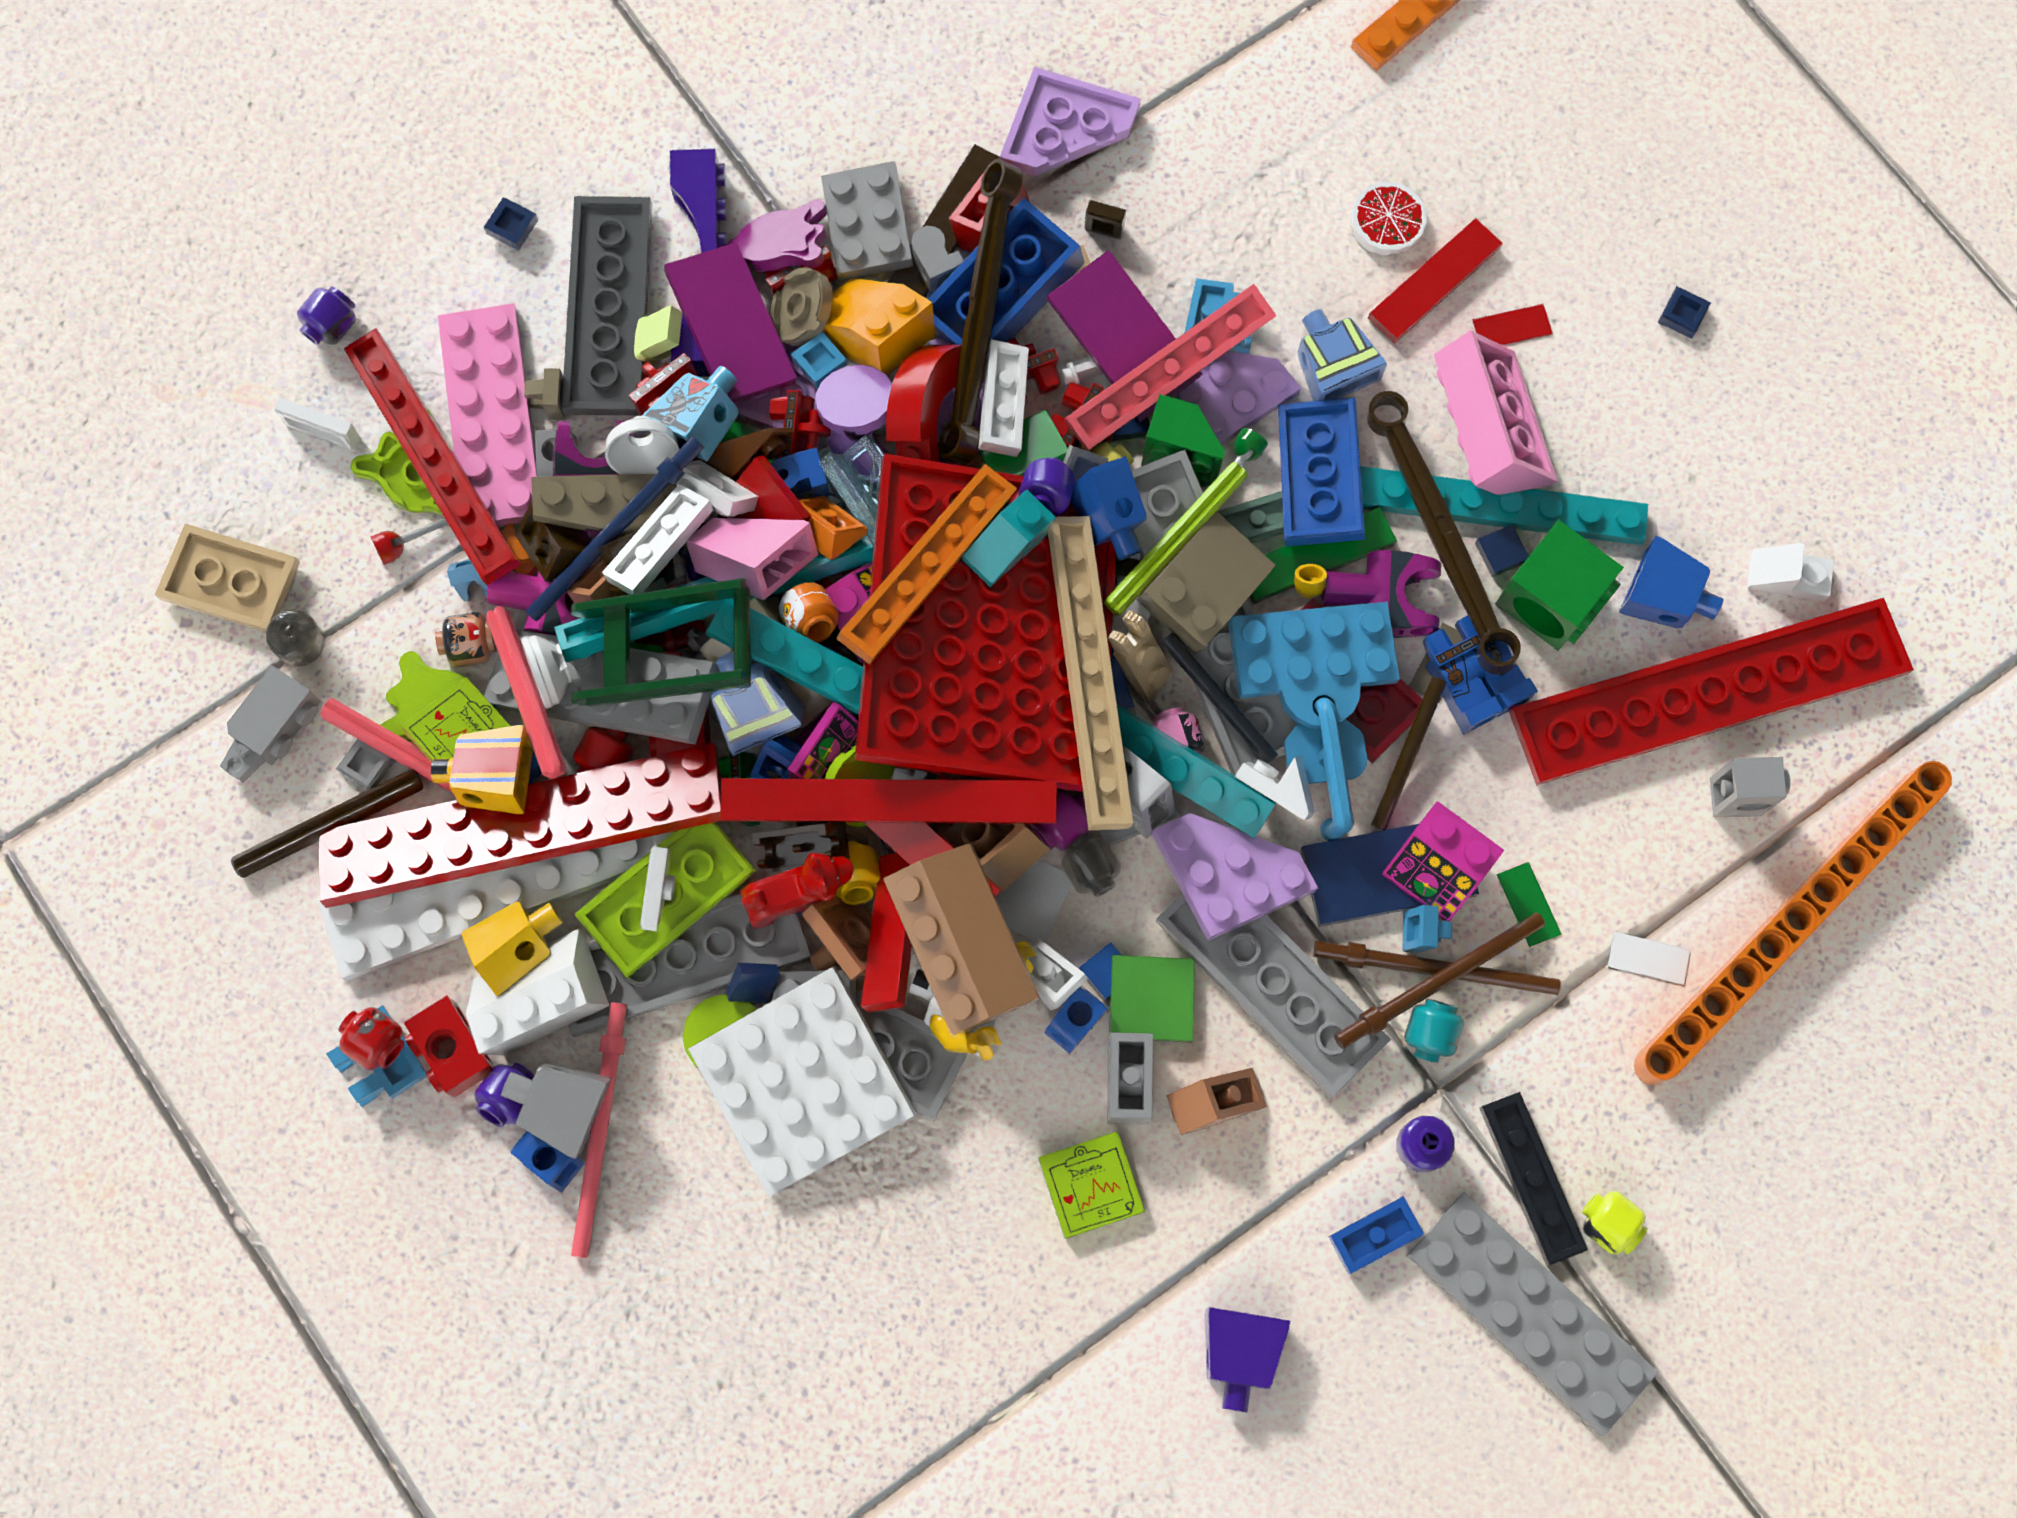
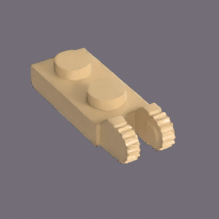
M1128 611L1123 617V621L1129 633L1124 635L1113 630L1108 637V641H1110L1114 649L1113 655L1136 693L1150 701L1157 690L1165 685L1172 668L1152 635L1147 622L1135 612Z

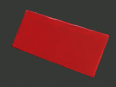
M1544 304L1472 319L1477 334L1500 345L1553 334Z

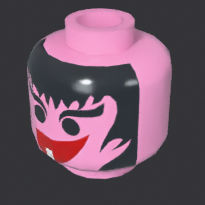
M1178 707L1163 711L1153 717L1154 723L1151 725L1199 754L1204 751L1206 743L1196 715L1185 712L1184 708Z

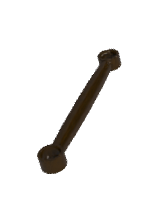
M995 159L988 165L981 180V192L984 196L988 197L970 288L968 315L965 318L952 420L945 425L938 441L939 455L942 458L962 465L969 464L979 450L980 431L973 425L996 306L1009 204L1017 197L1023 183L1022 170L1001 159Z
M1380 392L1370 402L1367 415L1368 425L1374 433L1387 438L1424 527L1456 594L1481 640L1477 650L1479 665L1491 674L1507 673L1515 666L1520 655V641L1513 632L1499 626L1460 533L1426 463L1405 426L1409 409L1407 401L1397 392ZM1390 405L1399 410L1401 418L1391 423L1383 422L1375 416L1374 411L1379 406ZM1491 641H1502L1511 648L1513 656L1506 662H1496L1486 655L1485 645Z

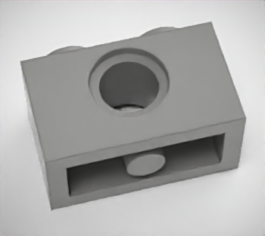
M1783 757L1733 758L1709 779L1713 817L1762 816L1784 800L1790 791L1791 780L1788 770H1784Z
M1111 1033L1108 1039L1107 1123L1149 1124L1152 1120L1153 1034Z

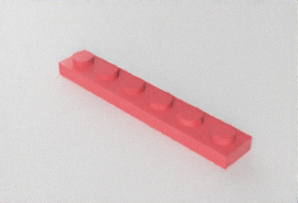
M1255 284L1251 285L1064 419V422L1085 451L1091 450L1154 405L1158 400L1159 394L1168 395L1266 325L1277 315Z

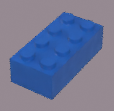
M1025 198L1008 214L1002 266L990 340L1005 343L1013 339L1048 302L1046 300L1047 295L1069 280L1085 263L1081 246ZM978 246L928 298L933 305L935 335L937 337L941 336L949 345H962Z

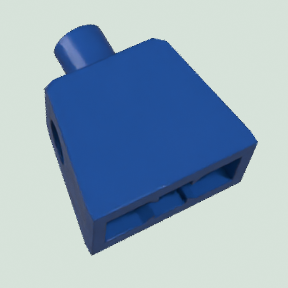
M1126 456L1090 468L1075 482L1071 503L1077 515L1090 516L1095 546L1111 541L1119 560H1124L1138 554L1142 550L1133 531L1147 520V515Z
M1656 535L1644 551L1619 613L1673 628H1682L1691 619L1694 612L1714 620L1721 609L1724 598L1703 590L1711 572L1709 567Z

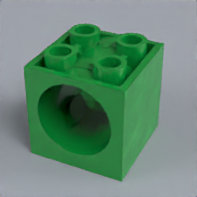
M1558 519L1511 578L1495 605L1559 651L1566 641L1573 645L1576 643L1617 591L1621 583L1615 579L1624 567Z

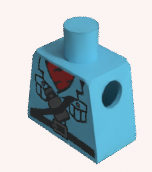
M719 366L708 380L690 373L685 374L642 416L650 417L670 427L676 435L679 449L694 436L705 447L696 457L708 461L738 416L737 406L727 395L738 380L729 370L722 366Z

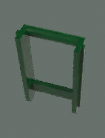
M744 578L591 600L572 605V615L575 617H604V688L571 693V703L594 707L751 687L750 588L746 585ZM733 598V671L630 684V613Z

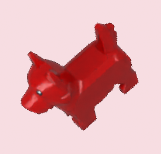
M813 852L808 854L803 866L748 884L740 892L742 905L747 912L754 930H758L774 924L773 920L804 911L814 903L830 901L834 898L838 888L851 880L854 871L853 864L844 856L830 858L828 855Z

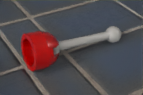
M442 518L403 536L394 531L387 530L372 535L370 538L383 565L397 560L402 555L404 543L444 527L448 523L445 518Z

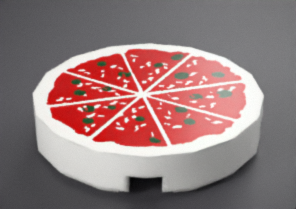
M1380 182L1371 185L1357 196L1350 214L1353 234L1356 241L1366 250L1381 256H1391V253L1401 252L1400 254L1408 252L1420 241L1427 224L1426 208L1421 198L1407 186L1397 182Z

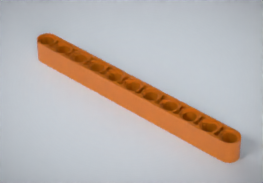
M1928 761L1905 775L1653 1037L1634 1060L1635 1074L1641 1081L1646 1084L1657 1085L1670 1080L1699 1053L1949 791L1952 786V775L1944 764L1937 761ZM1921 776L1929 779L1932 784V791L1923 786ZM1895 803L1903 806L1907 814L1906 818H1902L1897 814L1894 808ZM1868 830L1875 832L1879 836L1880 846L1870 841ZM1842 857L1851 861L1854 867V874L1848 873L1842 867ZM1815 885L1821 886L1827 892V902L1818 899L1815 895ZM1788 913H1793L1799 918L1801 922L1800 930L1794 929L1788 923ZM1761 940L1768 942L1773 947V959L1766 957L1762 953L1760 948ZM1734 968L1741 970L1746 975V987H1742L1735 982L1733 978ZM1707 997H1711L1718 1002L1720 1006L1719 1016L1713 1015L1707 1010L1705 1005ZM1680 1025L1689 1028L1692 1032L1693 1041L1691 1045L1685 1044L1680 1040L1678 1036V1027ZM1652 1054H1657L1664 1060L1666 1067L1663 1074L1657 1073L1651 1067L1650 1056Z

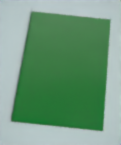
M1529 862L1496 874L1518 923L1536 912L1545 921V927L1525 938L1529 947L1562 935Z

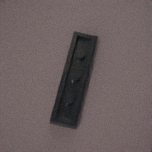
M1517 1092L1481 1106L1479 1108L1546 1266L1587 1251L1588 1248L1521 1093Z

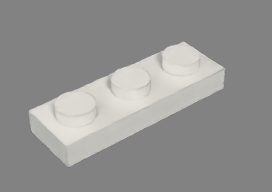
M992 339L989 342L985 364L979 449L1014 457H1017L1021 451L1028 347Z
M678 484L602 572L607 582L630 595L643 593L714 510L710 501Z

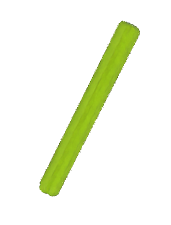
M1232 462L1104 601L1108 610L1116 616H1120L1247 478L1248 474L1241 465Z

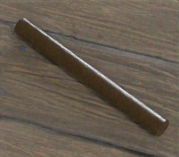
M1432 676L1371 823V826L1382 831L1387 830L1447 682L1440 678Z

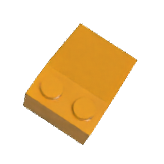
M851 278L832 293L833 302L830 317L822 331L841 354L856 364L874 367L889 375L902 364L911 352L924 346L935 337L933 305L931 301L904 284Z

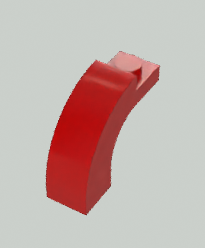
M925 345L911 352L900 365L890 390L886 415L887 441H895L898 456L940 462L937 439L938 412L945 395L956 387L961 345Z

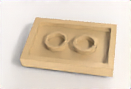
M185 523L155 596L161 601L268 633L270 623L279 616L300 561L291 555Z

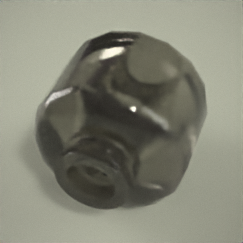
M285 610L275 615L266 629V642L270 650L286 665L294 667L307 666L317 660L325 646L324 633L319 624L309 614L300 610Z
M1089 833L1075 839L1064 850L1066 854L1061 860V866L1077 893L1087 894L1093 892L1095 897H1099L1116 886L1113 879L1121 872V863L1105 838L1093 837Z

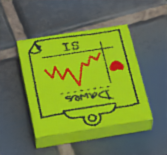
M465 677L402 725V730L432 763L433 759L454 758L456 739L462 734L504 728L510 725L469 679Z
M1118 1131L1038 1157L1064 1240L1145 1212Z

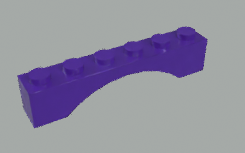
M716 149L670 150V187L674 203L687 216L697 232L701 253L726 246V232H720V221H727L726 199L720 198V187L726 186L725 163H718ZM682 313L679 346L671 349V362L684 353L691 359L698 377L710 376Z

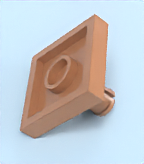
M838 896L828 902L812 904L802 915L824 944L811 956L810 959L817 971H824L839 964L850 980L864 976L872 923L870 911L864 903L858 905L847 904Z

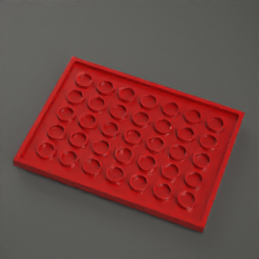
M884 453L881 461L870 596L980 469ZM996 472L1017 488L1014 496L999 513L1019 497L1023 476ZM1070 502L1067 510L1057 517H1075L1078 515ZM1048 533L1034 549L992 587L987 585L961 557L873 662L869 665L864 661L855 760L994 780L1057 781V788L1083 792ZM1111 541L1099 546L1094 545L1107 641L1112 633L1113 613L1108 610L1104 601L1114 591L1116 552ZM1108 641V648H1109V655H1110V662H1111V644H1110V641Z

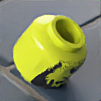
M1611 1191L1604 1197L1596 1193L1581 1212L1587 1217L1583 1225L1584 1234L1609 1254L1617 1255L1623 1251L1628 1255L1638 1246L1648 1231V1228L1644 1226L1646 1219L1644 1211L1618 1191Z

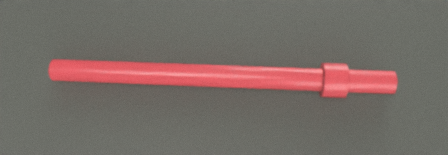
M611 1002L606 1035H601L599 1052H603L599 1075L612 1079L590 1131L571 1256L588 1258L619 1056L624 1055L626 1038L622 1037L627 1004Z

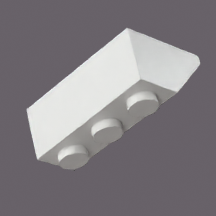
M577 929L547 943L551 951L549 957L499 996L494 994L481 976L473 979L466 1017L479 1054H508L609 1006L582 929Z

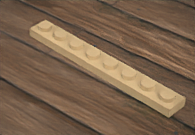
M1090 516L1056 517L1048 531L1088 830L1129 829L1133 825V816Z

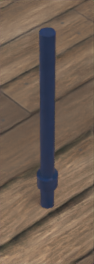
M692 436L671 459L667 456L656 468L659 472L541 593L525 612L537 622L602 555L599 547L617 539L670 483L675 485L685 474L683 469L705 447Z

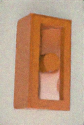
M825 496L799 499L811 515L807 522L811 525L817 551L828 559L838 557L868 533V528Z

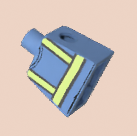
M1322 309L1315 310L1303 318L1302 322L1309 335L1301 339L1297 354L1313 401L1340 399L1382 379L1387 366L1385 359L1351 318H1344L1330 324Z
M734 651L724 654L716 661L721 672L734 670ZM759 662L751 665L750 688H733L712 692V702L729 750L733 756L799 728L803 724L805 707L776 671Z

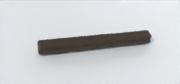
M410 769L231 858L232 867L238 876L245 878L318 842L320 835L336 827L357 823L421 791L424 788L423 782L419 774L414 769Z

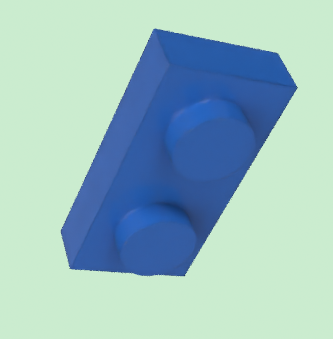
M1403 1196L1331 1234L1328 1238L1349 1275L1424 1235V1232Z

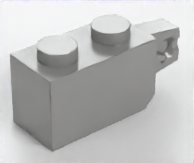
M271 665L227 722L228 734L234 741L220 767L229 775L244 783L264 762L272 766L277 759L283 758L290 751L294 736L302 726H307L314 719L318 711L317 706L321 701L311 690Z

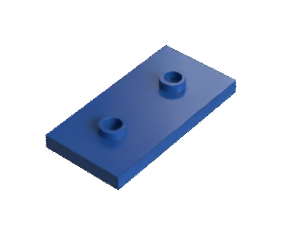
M1356 397L1278 405L1285 546L1365 540Z

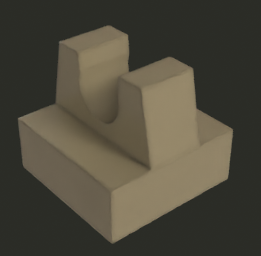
M544 368V379L525 381L524 396L529 399L530 408L544 409L550 420H565L566 415H564L561 409L563 374L560 368Z

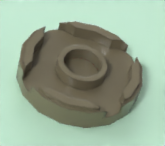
M808 267L797 268L789 273L782 281L786 283L782 291L777 290L772 299L770 318L780 340L792 346H803L821 333L831 313L833 302L832 287L825 275Z

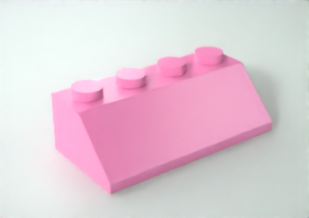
M1470 330L1435 353L1434 357L1438 366L1437 377L1444 387L1449 401L1447 409L1455 420L1459 433L1457 441L1465 452L1469 464L1468 475L1472 483L1476 487L1496 495L1546 487L1557 483L1558 480L1515 351Z

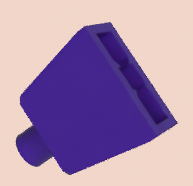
M1213 1307L1205 1308L1206 1377L1208 1380L1225 1382L1222 1409L1248 1413L1251 1387L1271 1388L1289 1331L1290 1320Z

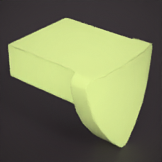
M670 305L638 320L634 342V355L638 360L655 363L671 356V349L679 346L682 312Z

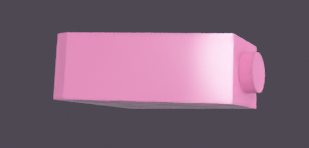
M712 518L686 541L695 572L718 582L744 578L746 585L750 588V595L765 600L818 556L811 525L804 520Z

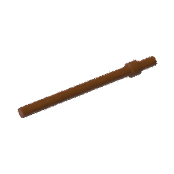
M1537 912L1383 1006L1369 1008L1359 1015L1358 1021L1334 1035L1336 1043L1341 1049H1345L1367 1034L1370 1036L1376 1035L1387 1028V1022L1545 927L1544 919Z
M1315 941L1313 957L1345 962L1347 967L1362 969L1363 965L1431 976L1453 963L1366 949L1365 944L1348 942L1346 946ZM1477 967L1458 979L1552 995L1559 994L1561 985L1560 979L1486 967Z

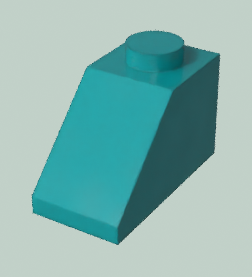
M1026 489L999 513L963 555L962 560L987 585L992 587L1046 537L1056 517Z

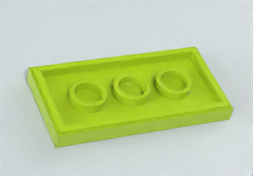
M716 822L674 831L656 846L670 849L669 875L676 876L673 899L665 900L657 931L644 930L640 926L650 852L574 914L626 978H630L757 872Z

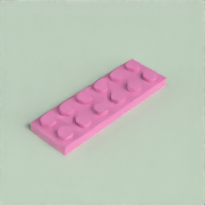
M513 303L438 315L454 454L498 527L511 523H521L530 502L532 503L531 477H537L529 399L524 396L526 375L516 306Z

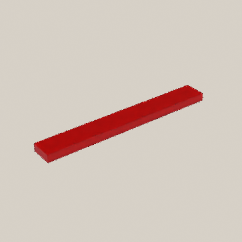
M375 328L343 348L482 581L488 586L520 566V561L382 334Z
M722 778L720 820L736 822L1057 824V781Z

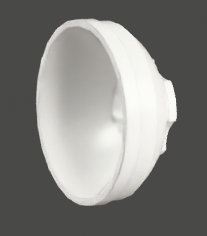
M636 416L634 419L621 423L609 433L606 439L605 458L612 470L620 475L657 474L659 471L656 468L667 456L671 459L679 451V445L676 435L670 427L650 417ZM635 431L651 432L645 438H634L629 435Z
M536 635L520 638L545 709L559 704L565 694L568 683L572 682L559 644L554 645Z

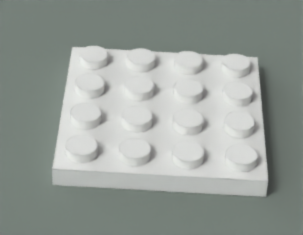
M836 966L824 971L688 1049L768 1197L917 1114Z

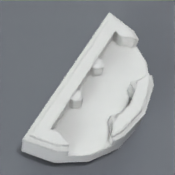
M655 846L651 848L640 923L644 930L657 931L665 900L673 899L676 876L669 875L670 849Z

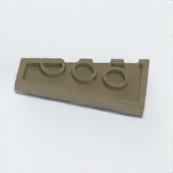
M656 474L531 477L533 521L583 531L587 528L602 531ZM670 483L619 537L632 531H639L677 485ZM685 543L682 547L684 548V551H689L687 544Z

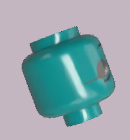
M1428 998L1425 1000V1004H1417L1413 1007L1404 1039L1408 1045L1416 1048L1415 1057L1438 1063L1440 1056L1450 1057L1456 1053L1464 1028V1020L1457 1014V1007Z

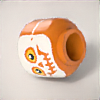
M802 583L794 586L786 592L779 604V614L785 626L816 643L829 638L839 620L838 609L824 587L816 583Z

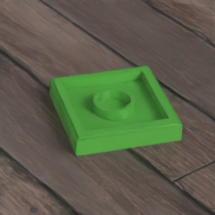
M1112 955L1109 1036L1111 1033L1153 1034V1041L1191 1043L1193 1041L1194 959Z

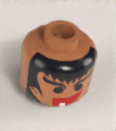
M479 612L448 616L443 621L442 631L435 633L438 654L446 655L449 663L455 667L486 663L491 657V652H497V647L486 618Z

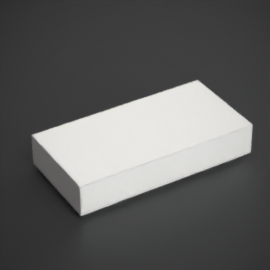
M282 397L279 398L274 408L285 426L350 450H356L361 440L352 423Z

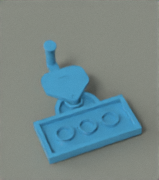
M1388 602L1232 616L1228 621L1239 699L1279 695L1285 712L1294 722L1298 723L1284 741L1287 769L1295 756H1302L1308 784L1327 782L1332 818L1326 819L1322 823L1320 832L1321 836L1327 841L1340 839L1354 826L1347 780L1360 776L1367 765L1363 733L1346 719L1354 712L1359 702L1360 687L1393 684L1400 680Z

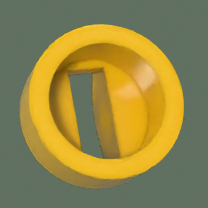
M1315 564L1299 566L1295 570L1294 578L1297 593L1306 599L1312 598L1313 595H1321L1326 586L1327 572L1323 567Z

